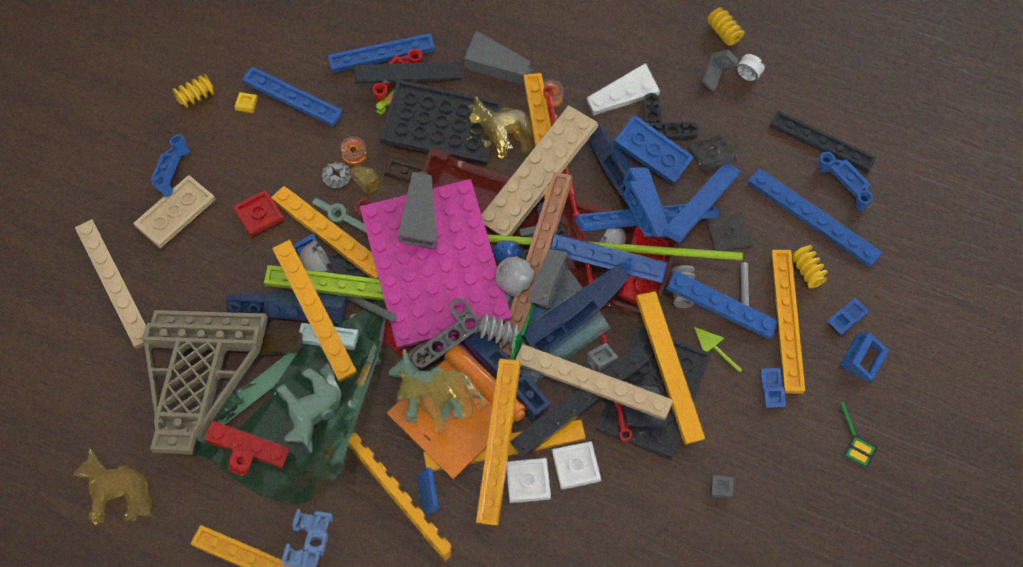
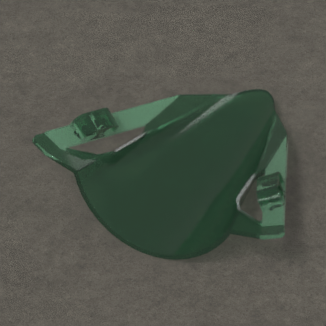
M382 300L372 303L387 310L386 304ZM364 308L354 317L334 326L359 331L355 350L346 349L357 374L341 382L338 381L335 375L337 385L341 391L340 406L334 411L330 419H322L314 425L311 439L312 453L306 445L286 443L284 441V437L293 430L294 424L289 415L287 401L283 400L277 392V388L285 384L297 399H301L314 394L312 381L304 377L302 372L311 368L322 377H325L320 370L327 363L329 365L330 363L322 347L301 344L299 353L286 354L236 393L233 390L213 419L214 422L225 425L274 387L269 398L237 430L289 447L290 449L283 468L281 469L253 459L248 472L244 476L230 472L229 462L233 451L204 442L209 426L202 437L196 439L192 454L211 460L233 479L269 499L292 505L309 502L314 496L321 480L334 479L342 472L344 466L343 459L382 348L386 318Z

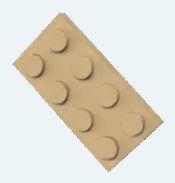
M190 175L173 188L174 192L171 196L160 199L133 223L141 233L160 249L215 201L214 195Z

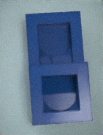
M854 298L827 322L842 336L869 313V310Z
M781 368L760 369L765 408L786 407Z

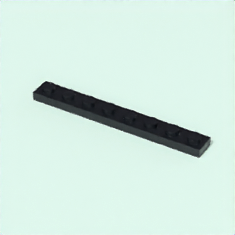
M636 345L601 373L624 382L647 365L650 360ZM578 389L512 439L510 444L521 458L524 459L603 397Z

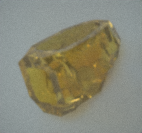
M357 165L353 166L350 170V174L356 184L366 193H372L382 183L380 176L372 168Z

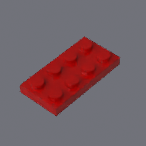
M637 226L635 227L631 245L668 247L669 242L661 237L644 236L640 227ZM633 253L660 261H665L666 255ZM627 274L629 279L619 289L618 293L620 297L638 306L637 295L655 291L657 294L659 282Z

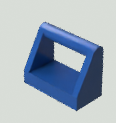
M870 332L857 334L840 365L845 370L871 383L889 350ZM870 347L879 353L869 372H867L860 363Z

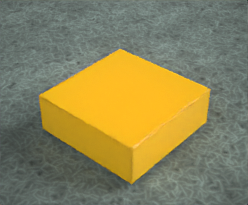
M239 92L235 110L253 113L258 99L257 95Z

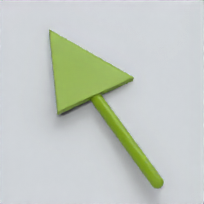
M694 327L702 350L708 352L713 348L738 372L742 371L738 365L716 346L725 338Z

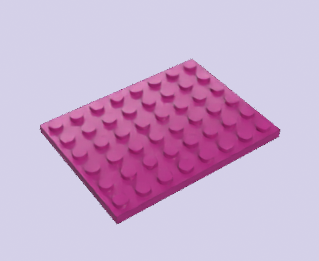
M471 179L433 188L437 249L399 243L398 232L407 195L360 206L387 311L396 315V319L390 321L397 349L426 342L455 322L456 319L449 309V303L454 298L464 299L478 320H480L484 313L488 314V319L491 316H495L496 321L499 318L503 322L512 320L505 293L495 282L497 266ZM457 301L453 305L455 312H461L464 308L461 301ZM473 318L465 320L466 328H472L475 325ZM452 329L449 331L448 336L458 334L459 332L456 329Z

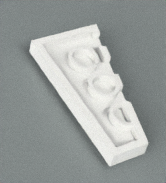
M645 63L587 97V104L594 116L644 100V96L648 93L659 95L660 90Z

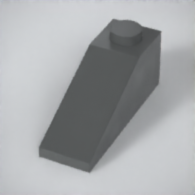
M554 249L548 250L533 283L529 302L549 309L554 308L568 256L567 252Z

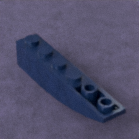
M598 124L599 126L589 137V141L606 174L625 200L623 194L627 187L623 183V179L629 168L633 167L621 150L613 144L614 141L604 127Z
M620 264L616 265L528 325L524 336L529 345L534 349L545 352L588 321L629 279Z
M253 292L226 295V312L260 313L266 314L270 318L308 321L294 292ZM317 293L331 322L342 324L346 315V296Z
M479 331L476 335L474 332L462 340L495 379H497L499 359H511L493 340L488 341L487 335L480 338ZM520 369L516 399L525 406V415L533 423L548 411L551 403Z

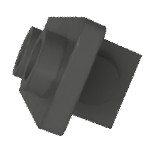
M729 49L712 54L702 82L711 91H715L723 69L737 66L739 60Z
M605 343L587 353L584 367L601 373L602 369L618 360V356Z

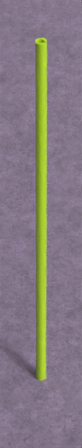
M487 234L489 242L493 243L507 240L515 241L521 245H531L533 239L530 237ZM590 242L632 253L743 260L742 252Z

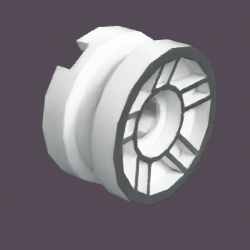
M746 54L741 59V62L738 63L736 71L742 79L755 82L764 71L765 66L761 64V59L757 56Z

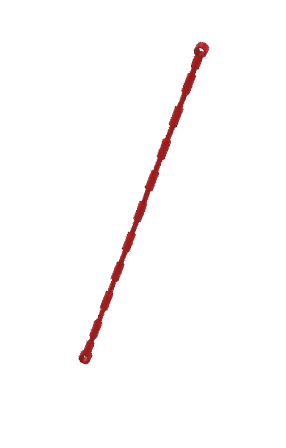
M546 86L543 89V96L551 112L550 119L553 125L558 119L557 114H555L554 89L551 86ZM566 166L564 174L569 175L568 167ZM572 182L568 193L573 210L572 217L579 240L584 241L583 233L575 222V215L580 213L577 211ZM583 262L588 277L587 283L589 285L595 279H593L590 264ZM599 310L596 313L595 319L602 343L605 344L607 343V332L603 315ZM614 402L619 414L620 439L622 442L627 443L632 439V432L628 429V426H625L622 404ZM624 433H628L630 436L628 438H624L622 435Z

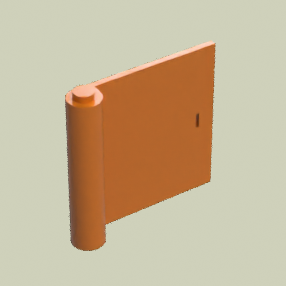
M459 344L446 352L445 360L436 368H441L443 372L451 373L458 381L461 399L464 404V419L452 417V412L454 411L452 407L447 422H436V418L440 415L441 411L437 396L420 401L417 422L406 421L405 412L408 411V398L406 396L387 412V415L452 479L457 477L487 448L496 379ZM517 399L515 401L512 424L515 421H520L526 414L524 412L525 406Z

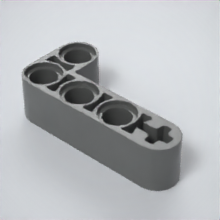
M454 298L449 303L450 312L456 321L412 352L411 358L417 367L427 366L479 328L477 316L464 299ZM457 301H461L464 305L461 312H455L453 309V305ZM467 318L475 320V325L472 328L465 327V320ZM452 329H456L459 332V336L455 340H451L448 337V333ZM435 341H441L442 349L434 351L432 350V344ZM428 346V349L433 354V356L430 357V355L427 354L424 356V362H421L420 360L416 361V359L418 358L417 354H425L427 351L424 348Z

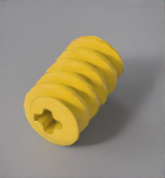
M718 8L709 15L707 21L726 45H733L744 36L745 32L740 30L741 27L736 25L737 22L732 20L733 18L731 15H728V11Z
M204 74L205 79L202 76H198V81L192 79V85L186 82V88L180 85L179 91L175 88L172 89L180 105L183 104L188 108V101L194 105V98L201 101L200 95L208 98V91L214 95L213 86L206 74Z
M812 245L802 247L792 254V260L796 264L797 269L800 270V274L804 276V281L808 282L807 286L809 288L818 287L828 279L824 277L828 271H821L824 265H817L820 258L813 259L816 252H809L813 248Z

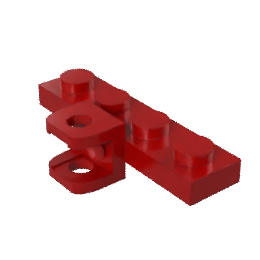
M214 421L211 422L204 442L233 451L230 457L229 471L241 476L248 472L253 459L282 469L290 449L289 447Z

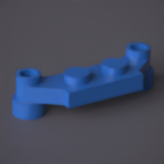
M180 134L170 139L169 143L172 147L161 154L150 180L155 189L160 191L164 197H169L173 194L174 191L170 186V181L180 157L186 156L190 152L186 145V140Z
M830 152L822 153L819 158L818 169L821 172H831L856 198V208L864 211L873 199L872 194L868 191L871 184L846 159L841 161L835 159L834 155Z

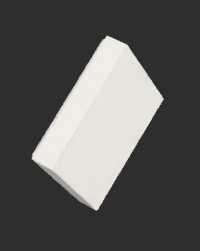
M592 441L552 449L561 490L601 482Z
M546 458L507 462L506 470L510 503L551 499Z

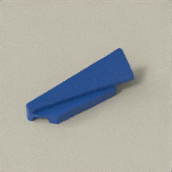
M629 168L623 179V183L627 187L623 196L643 235L668 237L663 234L668 223L649 169Z

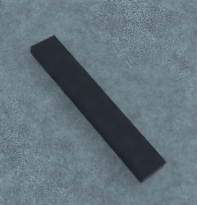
M460 61L354 65L355 84L397 83V79L408 82L462 79Z
M779 110L769 126L823 153L830 152L838 160L844 161L846 159L853 167L867 174L877 158Z

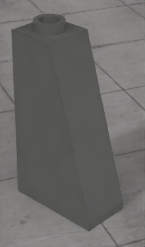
M475 32L464 58L465 69L525 85L524 75L532 74L533 69H530L531 61L480 32Z
M412 172L399 227L398 240L399 243L437 249L432 177L425 172Z

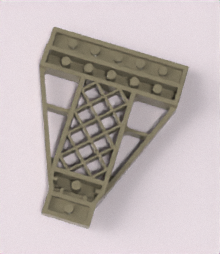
M154 310L151 323L146 324L142 338L145 346L155 414V433L150 448L153 453H193L196 439L202 437L259 354L268 319L266 314ZM153 348L173 349L168 368H154ZM187 349L194 350L186 357L183 356L184 351ZM205 350L213 351L205 358L201 355ZM227 351H250L237 371H221ZM199 356L201 360L191 366L189 362ZM187 364L189 369L180 375L178 373L179 369ZM204 365L209 368L201 375H198L196 372ZM194 373L197 378L187 384L184 380ZM156 375L166 376L160 400L158 397ZM208 378L207 385L203 381ZM220 378H231L213 404L218 380ZM183 382L185 386L175 393L173 391L174 387ZM202 383L204 387L194 394L191 389ZM190 391L192 396L182 402L180 397ZM204 395L203 400H202V403H201V401L199 400V398ZM178 400L180 404L170 411L169 405ZM197 400L200 405L189 411L187 406ZM183 409H185L187 413H179V412L182 411Z

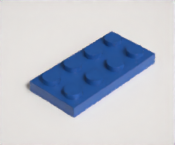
M635 115L613 143L671 185L675 184L694 158L690 153Z

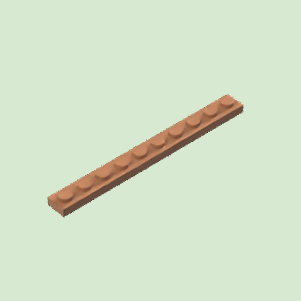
M553 172L526 261L531 263V269L534 270L533 281L527 290L524 289L520 292V296L514 297L510 309L512 320H508L510 327L513 324H517L519 333L523 328L532 304L529 302L533 283L548 250L552 247L553 238L557 232L573 180V177L568 174ZM501 340L499 347L511 357L512 349H510V342L503 346V340Z

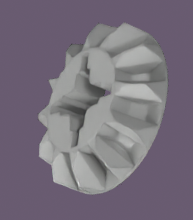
M335 161L332 164L328 163L327 167L323 168L322 179L327 186L340 188L349 183L351 170L344 162L338 163ZM333 171L339 172L340 178L334 175Z

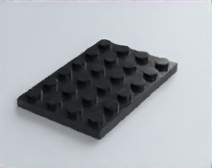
M397 79L380 136V143L487 166L502 102Z
M638 326L628 351L637 345L649 358L650 362L624 382L634 386L659 387L660 395L669 398L647 330ZM672 339L692 401L694 402L712 353ZM608 399L596 431L620 439L619 414L615 408L614 401ZM672 406L662 427L628 426V429L632 432V439L627 443L672 459L681 437ZM624 433L622 436L624 438H628L630 435L628 433Z

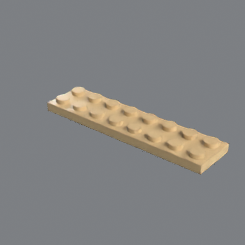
M568 105L482 213L484 226L498 235L512 236L548 191L553 172H563L599 126L598 123Z

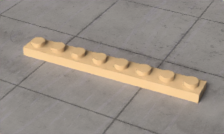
M90 220L75 227L135 349L143 347L144 342L142 338L146 324L93 220Z
M522 344L515 360L521 362V367L662 420H666L673 403L672 399Z

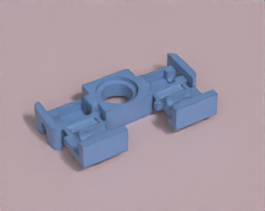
M297 509L292 525L293 531L306 530L308 535L304 551L301 549L300 552L299 550L294 551L290 544L286 545L282 558L283 566L317 567L319 556L324 555L327 545L328 533L326 532L329 521L333 522L332 514L315 512L313 517V515L303 514L300 509ZM315 539L322 541L318 547H312L310 543Z

